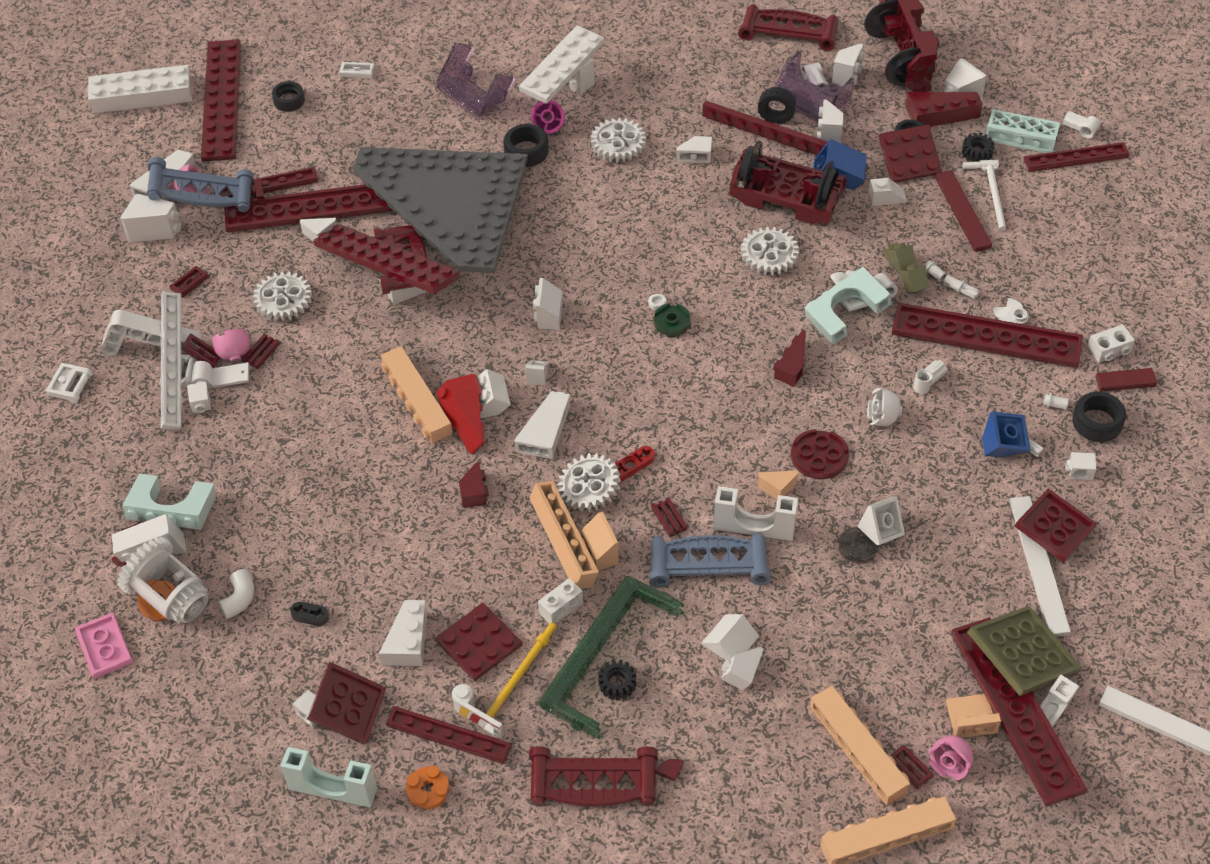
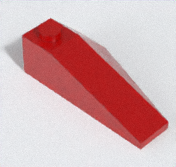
M474 373L447 380L436 391L440 406L471 455L476 453L485 444L484 422L481 421L480 417L483 407L479 403V395L482 392L478 378Z

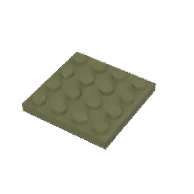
M1030 606L972 626L967 632L1019 696L1056 682L1060 675L1068 677L1076 674L1082 668Z

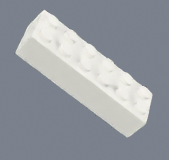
M179 65L88 77V100L92 113L192 102V77L189 66Z

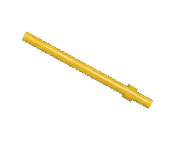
M550 622L546 630L539 634L535 640L536 644L486 712V715L491 718L495 716L541 649L545 648L550 642L549 638L556 630V624Z

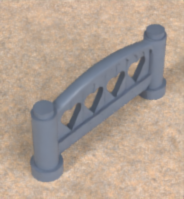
M153 157L148 161V170L150 172L147 195L150 200H158L160 196L174 201L196 206H237L240 212H247L250 208L251 185L254 183V173L250 170L242 169L237 172V178L168 169L166 168V161L160 157ZM175 181L180 190L167 189L166 186ZM192 183L198 192H186L183 189ZM207 186H210L215 195L203 194L202 191ZM225 188H228L234 197H222L219 194Z
M754 534L751 540L732 536L701 535L680 538L666 542L661 536H655L651 541L652 572L649 575L650 585L653 587H666L670 583V576L751 574V581L755 585H766L771 581V571L768 569L766 539L762 534ZM713 549L718 551L725 549L727 553L721 561H718L710 551ZM746 549L747 553L739 561L731 553V550ZM673 550L678 552L685 550L687 554L681 562H678L670 552ZM692 550L707 551L700 562L690 552Z

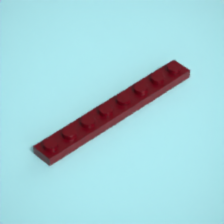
M706 100L703 103L702 116L707 119H712L724 125L759 135L816 156L827 144V141Z

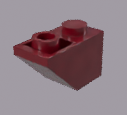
M479 462L475 463L459 481L463 508L486 505L485 497H489L488 486H483V481H486L485 470L480 469Z

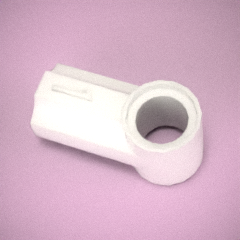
M820 63L802 66V76L805 81H809L814 92H824L828 88V84L822 75Z
M1068 111L1063 121L1064 125L1078 130L1080 135L1087 139L1092 138L1101 125L1100 120L1094 116L1085 118L1071 111Z
M940 360L934 361L925 369L918 370L913 384L914 391L919 394H926L930 390V386L947 373L945 364Z

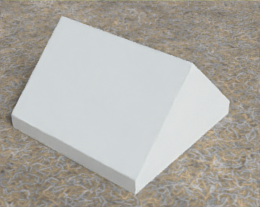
M897 496L869 505L857 526L876 545H881L905 535Z
M726 614L701 644L723 659L730 660L734 655L748 651L757 641L759 635L743 614Z

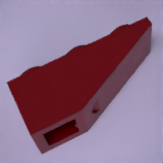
M802 330L799 335H795L792 345L784 350L782 358L777 360L773 367V370H775L774 378L792 387L797 384L803 375L805 330Z

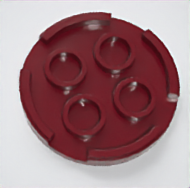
M816 429L805 431L794 440L791 448V461L794 467L803 475L813 479H829L837 476L845 469L849 460V449L846 442L841 436L832 431H817Z

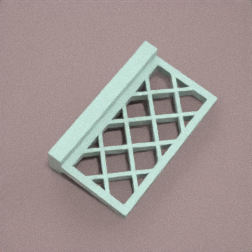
M993 109L986 134L988 135L987 138L991 137L992 141L994 140V143L1051 153L1054 149L1060 122Z

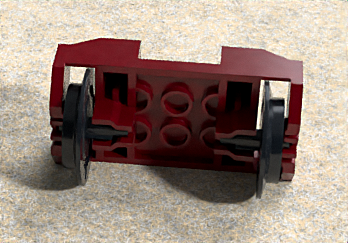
M881 0L867 14L864 27L866 32L874 38L893 36L897 44L898 53L889 60L885 67L886 79L893 85L907 86L912 92L931 91L933 72H935L939 39L933 31L921 32L920 30L922 26L921 16L924 13L923 4H920L919 0Z
M757 141L754 146H749L743 150L732 174L729 196L735 197L747 206L761 210L766 201L796 209L795 219L807 223H830L835 206L841 194L844 193L847 183V175H839V171L834 169V161H829L825 170L820 171L763 155L762 141ZM740 181L744 182V188L739 187ZM823 205H826L825 211L821 210Z

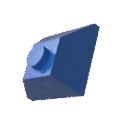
M990 412L982 437L985 456L1007 457L1031 451L1025 415Z

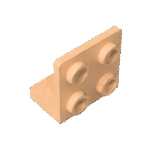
M984 694L946 699L955 736L964 738L998 733L1001 723L999 713L993 714L992 708Z

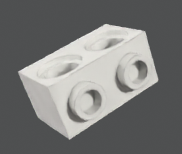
M1122 324L1091 335L1087 348L1098 363L1111 361L1114 357L1120 355L1125 356L1132 351L1135 340Z
M570 578L538 601L539 614L549 624L550 622L558 623L583 604V591Z

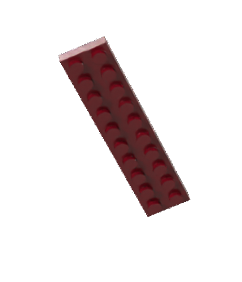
M240 39L210 41L207 45L201 145L202 162L236 159L241 58Z
M365 184L250 199V208L247 212H240L237 206L224 207L226 232L300 223L302 219L342 218L393 211L385 200H381L375 194V191L372 188L369 189Z
M340 224L333 226L331 231L319 235V238L313 240L314 246L432 294H436L461 277L459 270Z
M899 302L891 334L1076 368L1079 366L1083 339L1082 334Z
M989 617L952 629L951 634L994 713H999L1000 724L1044 805L1047 807L1086 794L1087 788L1033 692L1031 691L1019 696L967 633L970 627L989 621L991 618Z

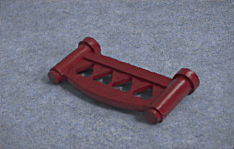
M751 4L747 7L743 24L739 27L738 36L742 40L748 41L754 37L756 32L819 41L820 49L832 51L836 44L835 35L839 20L836 15L823 18L795 10H760L755 4ZM761 17L772 18L773 20L764 23ZM777 20H788L789 22L782 26L777 22ZM793 22H804L805 24L797 28ZM809 24H819L821 26L815 30H812Z
M412 225L383 230L381 228L373 229L375 238L405 250L410 248L411 252L427 258L424 243ZM409 239L410 244H401L400 242ZM390 276L380 277L383 295L390 294V291L414 287Z
M536 746L529 749V760L532 761L530 800L535 806L544 805L547 799L586 807L618 805L634 800H640L643 806L654 805L656 800L657 748H638L637 758H551V750L547 747ZM560 773L563 774L570 785L567 790L561 788L554 790L551 787ZM582 773H584L591 784L589 790L583 788L576 790L573 788V785ZM603 773L606 774L613 784L611 790H606L605 788L597 790L595 788ZM625 773H627L635 785L633 790H628L627 788L619 790L616 787Z

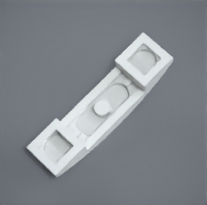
M1063 675L1059 676L1040 705L1052 728L1079 688L1077 684Z

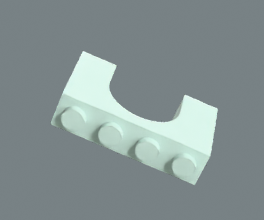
M864 267L855 270L849 277L839 281L836 286L829 291H825L819 298L809 302L804 307L806 317L832 345L848 335L846 325L833 312L835 306L840 301L847 298L861 299L876 314H879L892 304L890 293Z
M139 473L123 503V510L126 520L146 522L167 514L178 527L201 530L216 499L214 483L195 481L189 495L183 501L174 505H160L155 503L160 492L158 476Z
M287 747L280 766L288 790L371 808L378 789L370 764L350 760L345 776H335L323 772L314 766L308 751Z

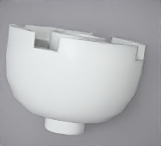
M876 388L872 395H875L873 400L868 402V420L872 417V423L870 424L874 426L892 425L902 413L900 400L891 390Z

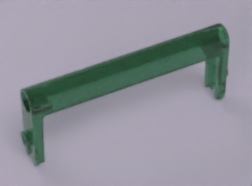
M630 576L624 577L538 700V705L544 711L569 723L576 731L580 732L582 730L597 739L601 738V735H599L601 729L598 728L600 723L564 702L636 599H641L676 617L679 614H684V611L679 608L685 606L682 602L671 597L667 592L659 591Z

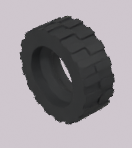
M767 88L760 95L757 107L758 113L765 121L784 124L793 118L796 100L795 96L785 88ZM779 101L785 105V109H772L769 106V102Z

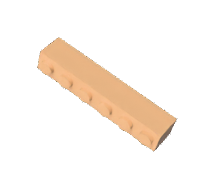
M400 346L382 354L380 366L383 372L388 373L391 385L397 387L396 391L400 399L404 398L408 412H413V419L417 425H421L424 437L429 438L434 443L452 435L449 419L403 348Z
M554 482L535 483L529 499L568 578L580 589L593 587L599 571Z
M830 686L813 696L810 708L883 802L889 805L907 794L910 785L909 778L896 767L895 760L885 753L881 742L873 738L868 726L865 723H861L856 711L846 704L842 693L836 691L833 686Z
M933 797L927 800L926 803L920 805L912 804L905 810H894L880 818L872 817L862 824H850L845 829L837 832L835 830L829 831L822 836L821 848L828 864H847L954 829L956 818L946 797Z

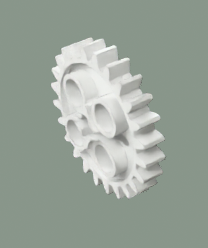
M620 117L617 121L612 118L611 122L605 120V124L600 122L599 127L595 126V131H592L591 147L594 149V153L597 152L598 157L603 155V160L609 158V162L613 159H616V163L619 162V159H622L623 162H625V158L632 160V156L638 157V153H642V149H645L646 144L643 127H639V123L634 124V120L627 122V118L624 121H621Z
M766 227L765 231L759 228V232L753 230L752 235L747 234V238H744L741 244L742 261H746V266L751 265V271L757 269L758 274L764 271V275L770 272L773 276L774 272H777L779 275L781 270L787 272L788 268H793V264L797 263L799 257V246H797V241H794V236L789 237V232L783 234V229L776 231V227L772 230Z
M281 272L279 276L274 273L272 278L267 276V281L262 279V285L257 284V289L254 290V306L258 313L261 312L262 317L267 315L268 320L274 317L275 321L281 318L283 322L285 317L292 320L293 315L298 317V312L304 314V308L308 309V303H312L311 286L307 280H304L303 276L298 278L297 273L291 276L290 272L287 275Z
M588 453L585 459L581 455L579 461L574 458V464L568 463L569 469H563L564 476H559L561 482L558 483L560 488L558 492L562 500L568 507L572 506L573 510L579 508L580 512H583L585 508L590 512L592 507L597 511L600 504L605 507L604 502L606 500L611 502L610 496L617 495L614 490L620 489L618 483L621 480L617 466L610 458L606 459L605 455L599 457L598 453L593 458Z

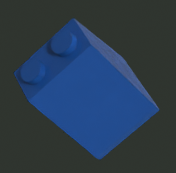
M830 139L814 159L813 169L824 171L829 161L832 160L834 161V169L839 171V175H847L846 189H857L866 179L867 155Z

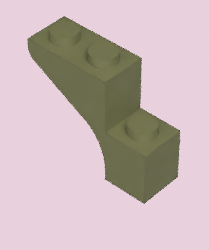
M905 242L887 245V249L882 250L885 258L901 275L906 292H916L930 287L925 267L918 266L916 263L912 245H905Z

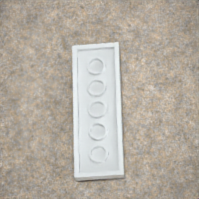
M577 25L519 85V91L547 104L605 43L604 37Z

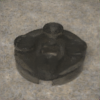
M852 527L840 535L838 549L845 560L849 562L851 560L856 562V564H865L875 558L879 545H876L861 529ZM855 543H862V548L854 547Z

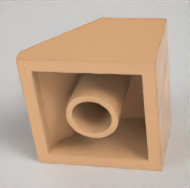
M602 511L581 530V537L598 571L619 564L618 541Z

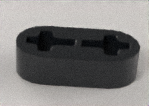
M296 602L290 608L291 616L297 622L322 626L329 619L327 609L320 605ZM300 609H303L304 612L296 613V611L299 612ZM322 613L323 616H320L318 619H316V616Z

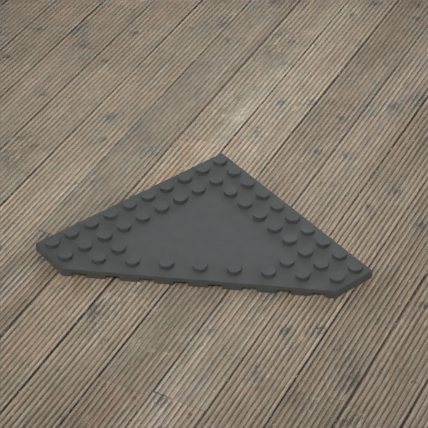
M360 148L352 168L353 174L356 177L359 176L369 189L372 188L381 200H385L394 212H398L408 225L411 224L414 230L421 237L424 236L434 249H438L448 262L451 261L460 272L495 273L528 162L527 154L402 148Z

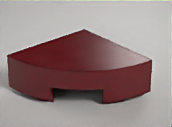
M680 759L666 760L656 768V774L675 782L684 765V761Z

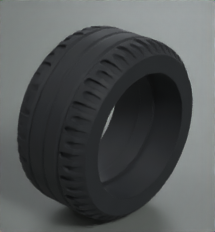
M520 124L509 129L504 136V153L527 154L528 162L526 167L538 165L548 155V136L539 126ZM526 141L538 144L529 149L515 147L518 143Z
M1100 391L1090 392L1077 401L1072 416L1073 426L1085 439L1095 442H1108L1121 433L1126 420V409L1118 398L1109 393ZM1101 410L1109 414L1114 421L1106 424L1097 423L1089 419L1085 412Z

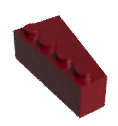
M907 92L905 103L911 120L920 121L930 127L980 118L983 105L977 92Z

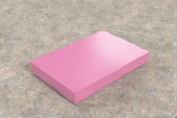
M114 612L75 627L94 679L133 663Z

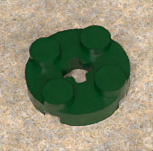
M664 304L655 311L654 326L661 334L673 338L683 334L690 327V313L682 305L670 306V304Z

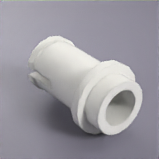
M929 260L924 265L926 273L931 274L938 282L943 281L947 276V273L941 270L935 261Z
M1049 393V395L1045 394L1043 405L1046 408L1050 406L1066 410L1069 398L1053 396L1052 393Z

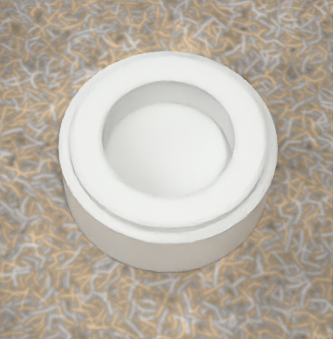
M653 294L648 300L650 309L654 311L660 306L667 304L666 297L662 294Z

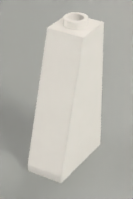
M181 150L175 151L164 159L168 169L179 170L188 164L196 166L193 154ZM150 171L130 184L133 197L136 193L148 196ZM172 181L171 183H169V184L166 186V188H167V189H174V187H173L174 181ZM163 196L159 197V199L168 201V198H165Z
M554 391L549 393L515 438L516 452L553 459L570 408V394Z

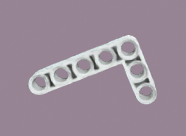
M124 310L114 311L104 333L101 347L102 353L105 355H116L124 337L161 347V321ZM181 327V347L190 333L202 340L201 333Z

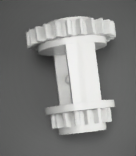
M156 537L154 540L151 538L148 544L144 542L143 547H138L137 552L132 553V557L126 560L127 564L121 567L123 571L118 574L120 577L117 579V585L126 594L131 595L137 592L166 619L174 620L178 624L180 622H191L206 607L208 590L203 586V581L172 555L173 546L163 537ZM169 569L174 573L173 578L176 581L182 580L183 582L165 600L146 583L151 580H159L166 570Z

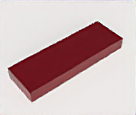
M1153 368L1096 373L1100 392L1156 387L1157 385Z

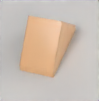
M798 470L758 473V487L775 499L778 498V495L786 496L797 485Z

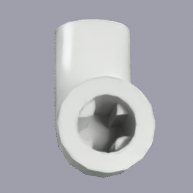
M246 569L237 570L230 576L234 592L231 596L218 601L226 620L246 610L253 600L255 587L253 579Z

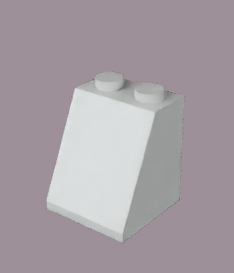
M137 193L120 217L128 242L173 239L181 230V223L174 202L162 199L150 200L148 196Z

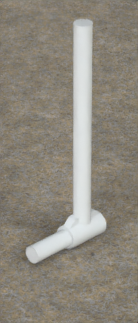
M980 160V162H963V169L987 171L999 230H1006L994 173L999 168V161Z

